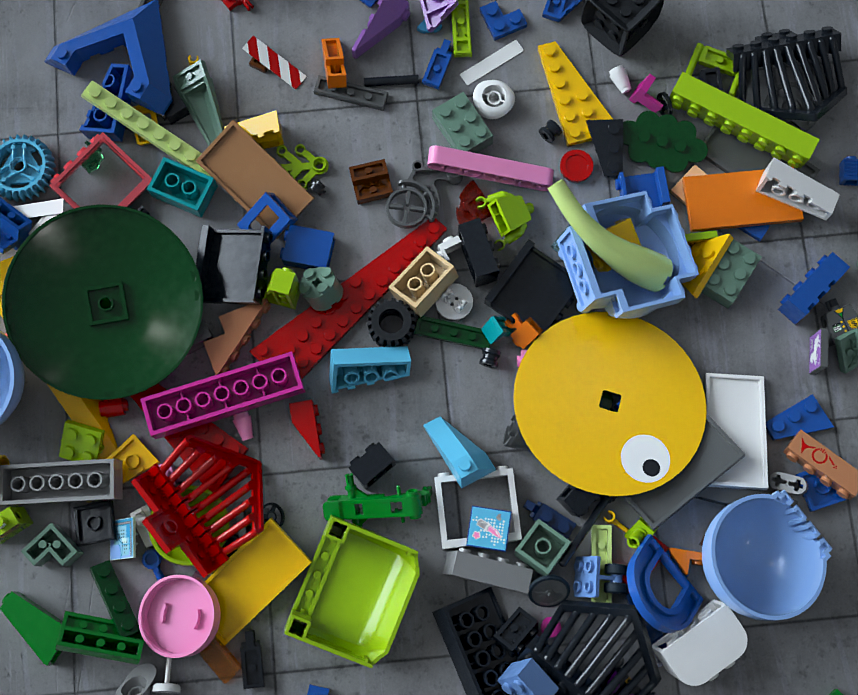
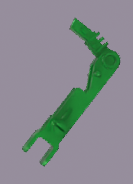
M348 473L345 474V490L348 492V495L330 496L328 501L323 504V514L327 521L333 515L343 520L352 519V523L363 527L362 524L369 518L401 517V522L404 523L405 517H410V519L422 517V506H427L431 503L432 486H424L421 491L409 489L405 493H401L400 485H397L396 495H367L354 484L353 473H350V475ZM391 502H402V509L395 508L392 511ZM359 504H362L363 510H360Z

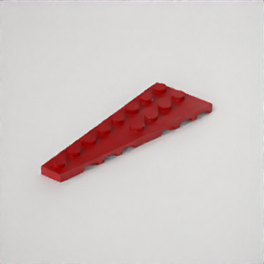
M157 384L131 397L143 411L141 398L166 391V389ZM212 422L164 437L174 450L188 435L196 436L243 455L249 450ZM187 447L180 455L182 460L185 461L195 449ZM204 452L189 468L194 473L213 455ZM220 459L199 478L200 482L204 483L229 463V461ZM231 470L228 474L222 477L208 490L214 492L218 488H220L233 470Z

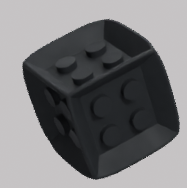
M586 0L581 22L585 29L603 46L614 54L622 56L651 29L661 13L664 0Z

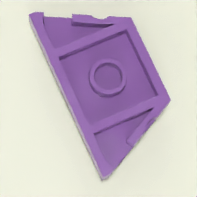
M420 0L427 30L430 33L433 32L459 5L458 0Z

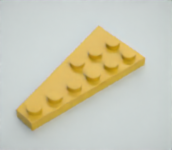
M556 41L538 45V52L567 146L592 141L586 120H610L613 118Z

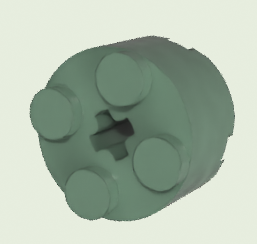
M317 267L304 271V276L299 284V291L314 310H329L332 308V304L338 303L341 300L343 287L331 268Z

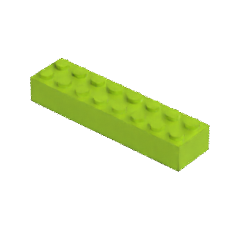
M684 72L680 75L670 95L674 109H682L693 118L698 117L704 120L705 124L720 128L721 132L728 135L732 134L739 141L754 145V148L759 151L765 150L771 153L770 155L773 158L783 159L788 162L789 166L794 168L803 167L810 159L820 140Z

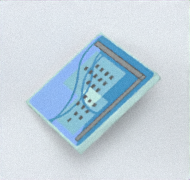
M136 517L115 520L117 539L110 541V561L136 558V545L138 544L136 543V535H138L136 533Z

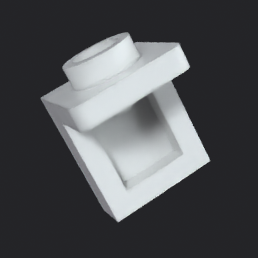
M449 236L443 240V243L438 245V252L436 253L449 263L450 259L447 254L461 248L459 236Z

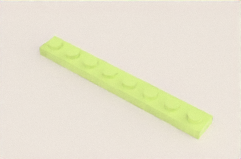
M93 80L81 94L83 99L184 166L210 176L196 162L202 154L201 152Z

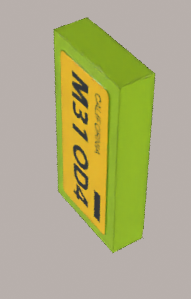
M716 230L685 234L689 246L718 237Z

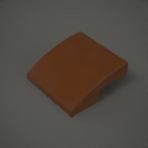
M385 159L349 167L358 205L389 198L393 193Z

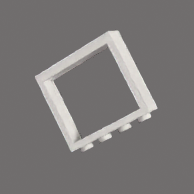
M508 466L496 467V471L480 479L507 476L514 532L508 534L507 542L521 541L522 536L513 468L508 469ZM449 472L439 473L438 477H434L442 550L470 547L466 546L467 538L447 540L441 483L457 482V480Z

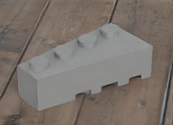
M459 548V551H447L442 574L458 576L461 579L477 581L478 583L528 594L533 570L528 569L527 564L516 562L515 565L508 564V559L497 557V560L489 559L490 555L478 552V556L470 554L471 550Z

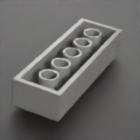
M119 459L0 465V505L15 506L123 500L122 460Z

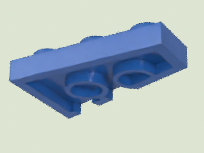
M813 394L766 422V431L773 441L793 437L800 430H803L805 433H812L834 428Z

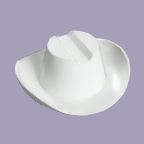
M499 80L483 81L476 86L473 93V103L476 111L487 119L503 117L512 109L515 102L513 90L506 83Z

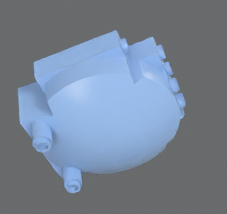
M646 191L590 202L582 207L605 229L614 225L620 219L631 218L641 246L666 255L672 261V276L667 277L664 282L666 286L662 290L652 292L641 288L623 278L613 269L608 272H598L593 265V258L585 242L572 226H569L557 240L559 246L558 255L565 263L578 300L577 309L581 313H588L592 309L605 308L608 314L616 319L642 317L658 308L678 304L685 298V290L681 283L692 281L699 275L698 266L694 262L691 247L687 243L685 231L681 227L678 213L673 204L652 208V201Z

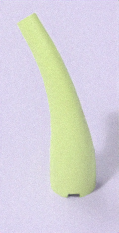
M563 179L547 188L575 232L616 273L635 285L652 292L660 291L666 286L664 282L668 276H672L673 272L672 261L666 255L629 242L606 230L584 210Z

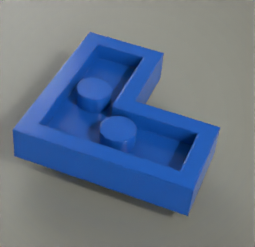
M496 1L480 7L479 11L494 41L527 27V22L520 9L503 16Z

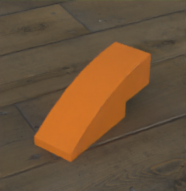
M321 39L328 89L347 87L344 56L340 39Z

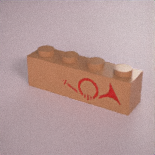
M800 430L783 451L790 461L799 463L803 466L804 471L817 476L825 486H831L840 497L851 500L858 494V470L803 430Z

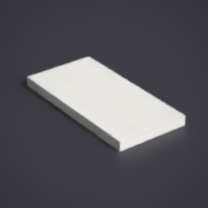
M706 373L704 375L706 413L745 453L744 458L708 487L767 490L768 464L764 376Z

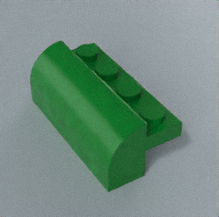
M65 611L55 650L138 665L144 640L141 632L132 637L119 636L111 619Z

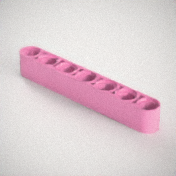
M431 146L429 148L427 166L433 170L539 191H549L547 188L553 185L554 171L551 168L443 146Z

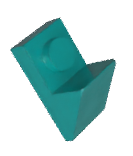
M492 316L481 328L490 344H493L502 337H509L514 332L512 328H508L505 325L507 320L505 317Z

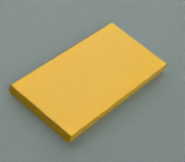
M270 518L264 524V531L242 545L229 557V560L204 581L213 589L219 601L221 612L220 624L215 636L224 646L313 562L273 518Z

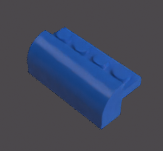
M1 197L0 253L4 254L12 248L15 250L19 249L29 236L28 233L32 229L33 221Z

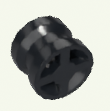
M549 120L545 127L539 129V133L545 141L552 143L556 136L562 134V129L555 121Z
M483 348V357L480 359L479 364L489 368H497V360L501 356V352L491 348Z

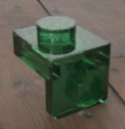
M88 141L85 142L87 147L91 144ZM100 147L81 165L89 174L96 170L105 159L101 154L103 150Z

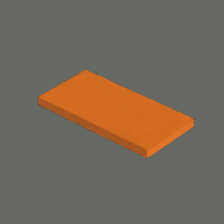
M765 169L688 176L682 179L691 232L802 222L804 217L802 210L756 192Z

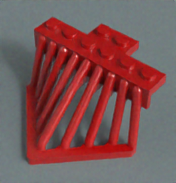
M188 435L160 467L156 463L147 472L135 477L131 481L132 485L154 512L142 521L144 526L166 554L180 546L203 578L229 560L228 554L264 531L262 463L257 459L196 436ZM187 447L194 448L195 450L167 477L165 475L166 471ZM204 452L213 455L175 488L173 483ZM220 459L229 461V463L184 497L181 496L188 487ZM238 465L245 467L243 471L201 502L192 507L189 506L192 501ZM251 474V480L201 517H197L199 512ZM251 490V497L212 525L204 526L205 523ZM252 506V513L219 536H212L213 533ZM252 523L251 531L226 547H220L221 543Z

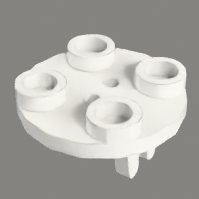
M453 283L436 301L435 305L442 317L452 321H459L470 313L473 307V297L467 287Z

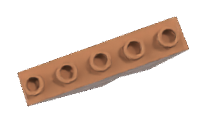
M267 298L262 299L261 305H247L219 316L225 334L203 342L215 375L229 371L232 361L235 362L238 359L241 347L249 342L251 332L259 327L263 314H267L271 308Z

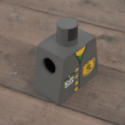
M836 298L825 302L829 312L825 313L820 319L822 327L829 330V347L835 345L834 338L858 328V314L852 305L849 304L840 308Z

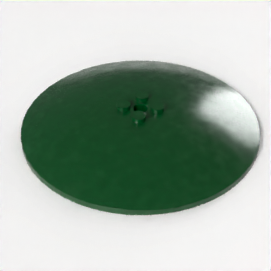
M88 205L68 210L49 219L33 231L21 244L8 267L4 280L2 314L8 338L16 348L21 361L43 382L59 391L80 398L94 400L119 399L138 394L157 385L168 377L185 359L195 342L201 325L203 290L198 269L188 249L175 233L162 222L141 211L124 206ZM110 299L112 302L111 307L103 309L101 307L102 300Z

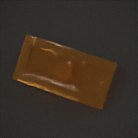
M214 637L212 642L200 652V656L224 684L242 669L240 662L217 637Z

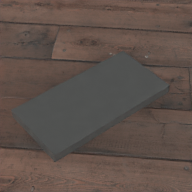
M716 126L711 129L703 140L708 148L705 159L725 173L763 170L767 168L773 159L770 155L771 153L765 150L759 151L754 148V145L748 142L743 143L736 136L721 132L720 128ZM783 159L780 160L781 162H783V163H785V164L788 163L787 161H785V160H783ZM808 161L802 168H794L812 179L820 171V169Z
M706 413L705 430L696 453L685 468L662 486L644 493L623 497L654 531L744 458L745 453Z

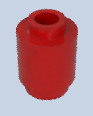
M124 398L99 402L101 417L126 415V411H129L128 401Z

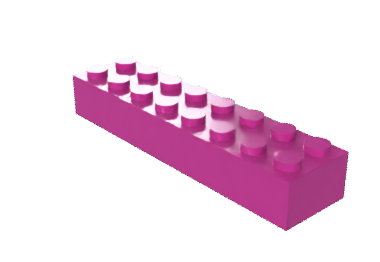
M291 351L150 395L140 400L150 436L154 439H159L305 393L295 356Z

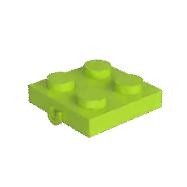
M68 419L64 423L59 457L71 461L99 459L100 454L104 450L102 443L105 430Z

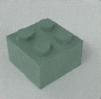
M538 519L515 549L514 556L540 575H550L570 546L571 541Z

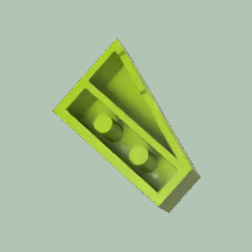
M286 267L282 269L276 268L265 281V296L263 299L267 298L269 303L295 310L301 293L296 273Z

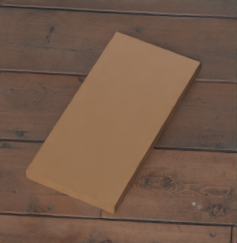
M232 120L196 160L247 212L265 192L274 193L296 217L315 199L235 120ZM268 205L256 217V220L268 229L279 219ZM288 225L276 239H278L290 225Z

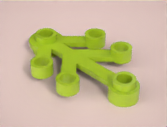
M303 144L296 145L295 153L297 156H303L309 161L307 163H302L284 145H280L276 149L279 157L285 158L291 163L280 165L287 172H290L294 178L302 171L310 170L303 179L297 180L299 183H305V189L308 188V183L316 175H322L328 171V161L324 157L313 156L306 150ZM299 148H303V149H304V151L301 152V153L298 152L297 150H298ZM281 149L286 150L283 154L279 153ZM322 164L323 167L321 169H318L317 165Z

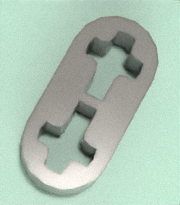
M774 472L769 477V484L774 489L786 490V492L795 495H803L808 490L807 481L799 476ZM779 476H781V479L787 481V483H780L777 486V483L774 482V479H777ZM798 481H800V484L803 485V489L799 488V490L796 491L795 487L790 486L791 482L798 483Z

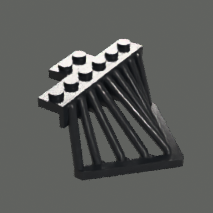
M831 26L822 27L818 31L806 30L803 34L798 35L790 31V29H781L778 33L766 32L762 33L761 36L755 37V40L751 41L750 44H734L731 48H726V56L733 60V72L739 71L738 99L746 103V70L751 69L753 107L778 119L818 121L847 95V87L845 86L839 56L841 51V33ZM828 54L832 55L834 71L838 86L837 90L835 89ZM818 56H820V57H821V60H822V65H823V70H824L825 79H826V83H827V88H826V84H825V80H824V77H823V73H822V70H821V66H820V63H819ZM807 58L811 60L819 92L815 84ZM797 61H798L799 63H801V66H802V69H803V72H804V75H805V78H806V81H807V84H808V87H809V90H810V93H811V96H812V99H813V103H812V100H811V98H810L809 92H808V90H807L806 84H805V82H804V79H803V76H802V74H801V71H800V68H799V66H798ZM784 63L791 67L806 111L796 108ZM772 65L778 69L788 109H780L778 107ZM759 67H763L765 71L771 108L761 106Z
M563 600L542 635L538 636L536 634L517 659L521 661L533 658L559 688L555 695H611L642 657L645 664L618 695H629L647 674L650 681L637 695H649L661 681L644 618L638 612L635 605ZM564 612H572L550 646L548 639ZM581 613H588L589 615L563 653L560 654L558 652L559 647ZM599 614L607 615L571 663L569 661L570 656ZM625 616L583 671L579 670L578 668L616 617ZM633 623L634 630L595 679H590V675L629 625ZM636 640H638L639 648L608 685L602 689L600 687L602 682Z

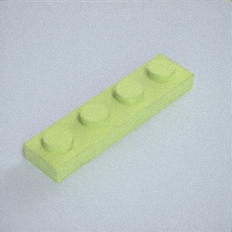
M593 525L591 528V556L601 557L600 575L610 576L604 573L605 564H612V525ZM600 580L599 597L591 598V602L612 603V593L604 592V583L610 581Z

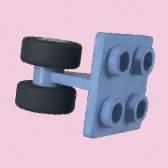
M600 556L576 557L574 563V597L598 598L600 580L610 581L604 583L605 593L628 594V585L622 583L623 575L627 576L628 565L605 564L604 573L610 575L606 576L600 575Z

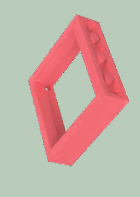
M102 132L90 140L91 144L87 148L83 147L76 154L78 157L74 161L70 160L63 167L65 170L60 175L57 173L50 180V188L73 209L80 207L59 187L103 143L143 179L118 206L129 208L148 188L152 178Z

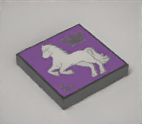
M821 328L810 336L809 374L812 375L818 374L829 366V330L827 328Z

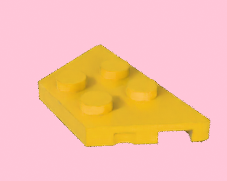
M725 234L693 244L691 248L692 256L698 266L699 275L692 281L682 284L695 298L699 297L734 238L731 234Z

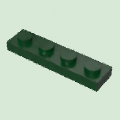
M418 316L414 335L482 350L483 348H490V343L481 328L426 316L420 318Z
M110 560L90 567L91 575L118 635L132 637L139 634V624Z

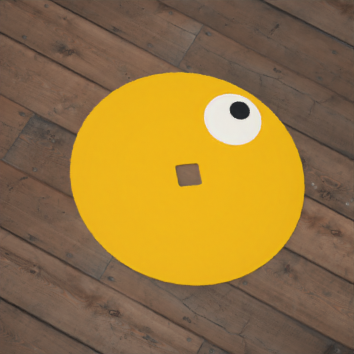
M591 312L562 320L543 332L526 351L516 374L513 395L514 410L520 432L527 446L540 463L552 474L581 490L607 496H629L651 491L679 474L690 462L702 440L706 423V399L699 374L691 359L675 340L661 329L642 319H616L610 316L608 312ZM603 390L621 395L618 412L599 407Z

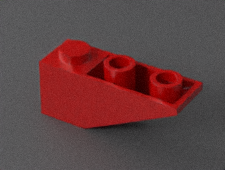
M312 399L289 403L293 425L317 457L322 460V454H325L324 442H320L319 435H322L321 423H317L316 416H319L318 404L314 405Z

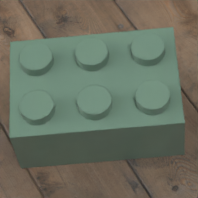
M464 92L432 110L433 121L453 149L478 153L493 144V134Z
M733 239L701 293L728 309L734 303L762 256Z

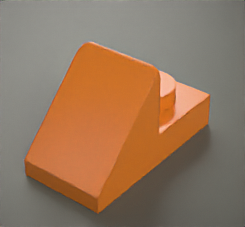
M677 548L667 549L671 554L670 558L672 557L685 575H688L689 561H692V565L703 566L701 552Z

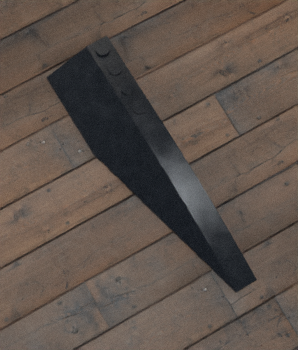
M492 587L483 589L433 611V616L466 695H510L503 691L502 685L497 680L511 663L519 661L517 659L520 655L516 654L512 658L509 655V651L494 640V635L504 625L506 620Z

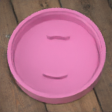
M188 575L164 577L153 584L142 599L138 614L141 635L146 644L161 656L185 658L196 655L212 642L218 631L221 614L220 605L213 589L203 580Z

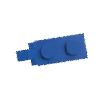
M444 39L441 48L437 47L434 49L422 80L423 85L440 89L452 58V52H450L451 41Z

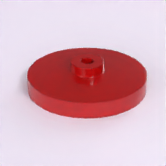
M577 149L568 151L563 155L560 162L561 174L571 182H583L592 174L593 160L585 151Z

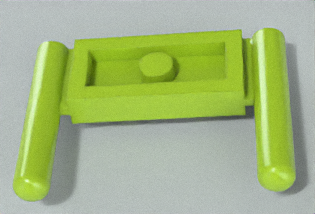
M697 43L685 73L692 76L697 62L708 68L719 67L721 73L732 77L735 76L729 90V95L734 97L739 88V71L733 72V60L726 56V52Z

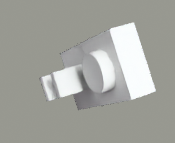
M148 504L130 513L131 517H136V528L147 549L153 547L149 532L142 523L151 513Z

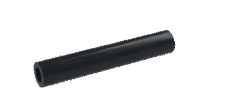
M419 75L364 78L365 87L419 84Z

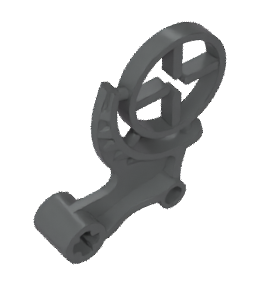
M419 160L414 161L409 178L398 181V186L402 188L394 191L387 200L386 213L389 220L395 226L404 229L418 226L425 218L429 219V222H434L439 210V194L434 185L435 182L438 180L448 181L452 185H457L461 183L463 175H453V173L423 167V163ZM406 186L418 188L422 190L424 193L421 194L418 190L413 188H406ZM407 193L405 201L407 207L410 203L411 193L418 196L422 200L424 207L410 206L409 210L411 212L423 213L422 216L415 222L407 223L408 210H404V206L401 204L391 203L397 195ZM427 196L432 204L431 215L427 214V202L425 199ZM389 209L404 210L403 222L396 221L391 216Z

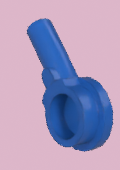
M155 549L147 550L142 556L143 565L153 570L157 581L165 577L160 568L162 556Z

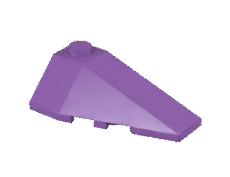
M407 0L378 1V10L375 14L371 13L367 25L368 28L361 31L352 47L353 58L357 59L397 29L403 21H407L410 16Z

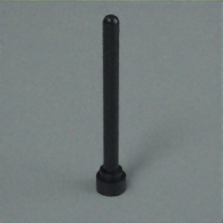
M601 495L600 502L560 559L559 565L561 567L567 565L607 504L614 502L617 496Z

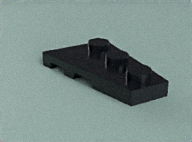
M623 119L586 120L604 176H618L620 172H623Z

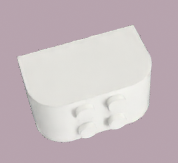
M714 599L697 611L688 627L675 633L666 634L655 642L652 648L670 675L687 685L699 686L707 681L716 679L719 676L718 673L724 668L732 667L735 664V660L746 650L748 639L745 629L732 610L723 602ZM663 643L667 644L666 648L661 649L658 647Z

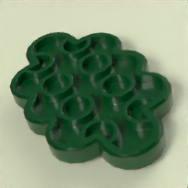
M644 111L638 116L636 122L629 120L623 122V144L628 146V156L635 163L647 162L652 169L665 166L668 171L678 173L686 168L688 162L699 163L706 158L708 153L706 143L696 138V127L690 121L683 120L678 122L670 114L659 117L653 111Z

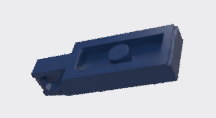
M527 499L523 505V508L531 512L529 517L534 522L540 519L566 539L569 538L577 525L539 501L535 504Z

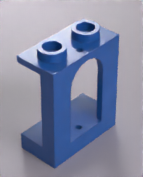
M265 192L237 226L240 229L253 230L250 227L251 223L268 205L279 217L269 229L273 234L274 241L288 225H294L298 219L274 193Z

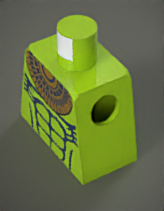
M8 507L0 512V544L33 524L25 507Z

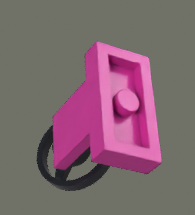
M649 74L636 87L629 100L634 104L638 101L655 113L659 111L661 115H665L664 111L669 109L668 114L672 115V102L667 93H659L657 99L647 93L656 79L652 74Z

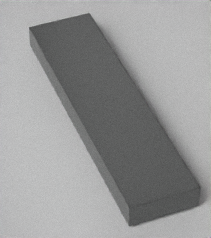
M318 75L313 91L314 94L384 111L389 95L388 92L346 82L347 87L328 89L326 77Z

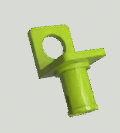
M640 517L625 533L624 537L627 539L628 546L635 549L638 548L644 537L648 534L653 535L656 530L653 531Z

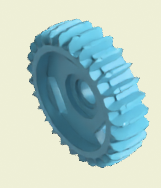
M18 134L15 139L9 136V141L7 142L2 139L3 144L0 145V167L4 159L9 154L10 156L3 167L0 168V196L6 197L10 201L13 199L18 202L21 199L25 202L26 197L33 200V195L39 197L38 192L42 191L45 193L44 187H50L48 181L52 179L51 175L56 174L53 169L56 168L55 158L52 156L50 149L41 140L35 139L33 136L28 138L25 134L22 139ZM35 151H37L42 158L41 166L37 164L36 160L32 155V153ZM17 163H24V167L22 170H15V165ZM29 184L21 188H12V185Z

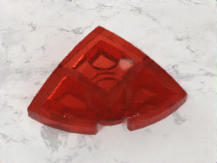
M474 180L463 189L459 196L461 201L459 208L456 207V216L459 224L477 218L483 221L492 216L487 206L489 203L486 204L483 210L477 209L479 205L484 204L483 201L476 202L477 197L482 196L485 198Z

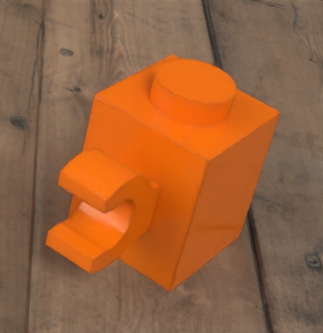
M514 313L511 316L515 319V323L506 320L505 325L508 328H516L510 336L517 347L524 349L542 333L543 329L531 317L523 322L520 316Z

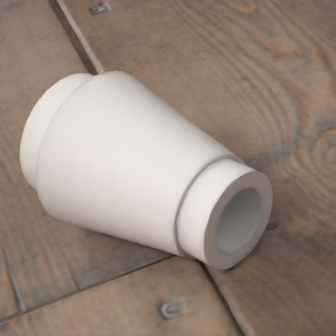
M619 65L609 71L610 79L622 94L632 89L626 68Z

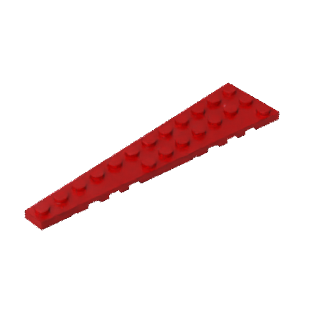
M436 218L434 222L427 220L341 283L343 296L338 303L335 302L331 305V309L316 311L310 306L249 352L258 361H263L292 351L301 379H303L390 290L389 286L426 246L430 248L447 231V228Z

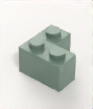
M50 523L21 550L34 566L42 567L53 556L62 566L70 567L84 554L58 524Z

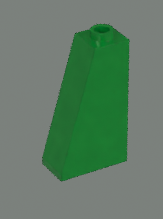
M11 591V593H8L3 598L0 610L46 666L54 665L62 653L60 650H55L62 620L20 592Z

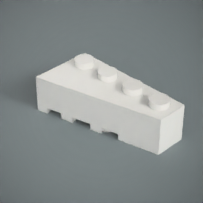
M773 158L764 170L756 189L758 193L823 220H827L832 215L840 196L834 190L776 158Z

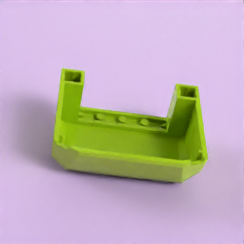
M331 515L313 556V562L309 566L288 617L284 634L372 668L374 664L389 653L419 578L418 551Z

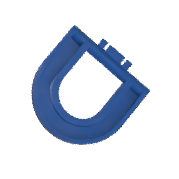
M648 534L644 537L628 563L627 585L635 607L646 622L658 631L675 633L690 625L704 599L687 579L689 574L685 575L682 573L676 561L672 557L670 558L669 550L664 551L651 534ZM658 560L682 587L671 609L664 607L658 602L650 586V574Z

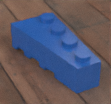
M111 63L102 82L103 88L129 105L131 104V99L125 91L134 78L132 68L126 64ZM93 105L92 109L88 110L87 119L84 125H81L79 131L88 139H92L97 134L100 135L103 132L112 141L122 142L126 126Z
M834 252L828 257L824 255L817 262L819 266L816 269L812 267L805 275L807 279L803 283L799 281L792 288L795 292L791 296L787 294L780 301L782 305L778 310L794 324L803 319L820 301L819 299L850 268Z

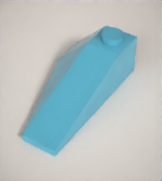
M438 417L423 425L461 488L496 471L488 455L442 417Z

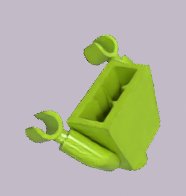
M505 191L488 195V198L479 196L476 199V202H484L483 205L477 207L479 210H483L486 204L489 203L487 206L501 237L505 236L503 240L498 239L494 242V244L501 242L503 245L497 251L503 250L507 243L511 244L522 237L527 229V222L531 220L530 214L534 212L532 203L525 204L522 196H514Z

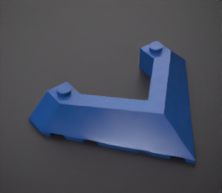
M153 0L54 46L44 61L46 64L75 76L82 63L91 59V56L99 53L103 55L114 51L116 47L124 45L125 47L127 46L134 78L125 91L132 102L162 116L172 102L159 0Z

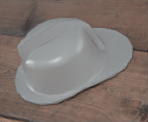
M145 663L134 668L117 689L115 695H150V685L157 673L155 666Z

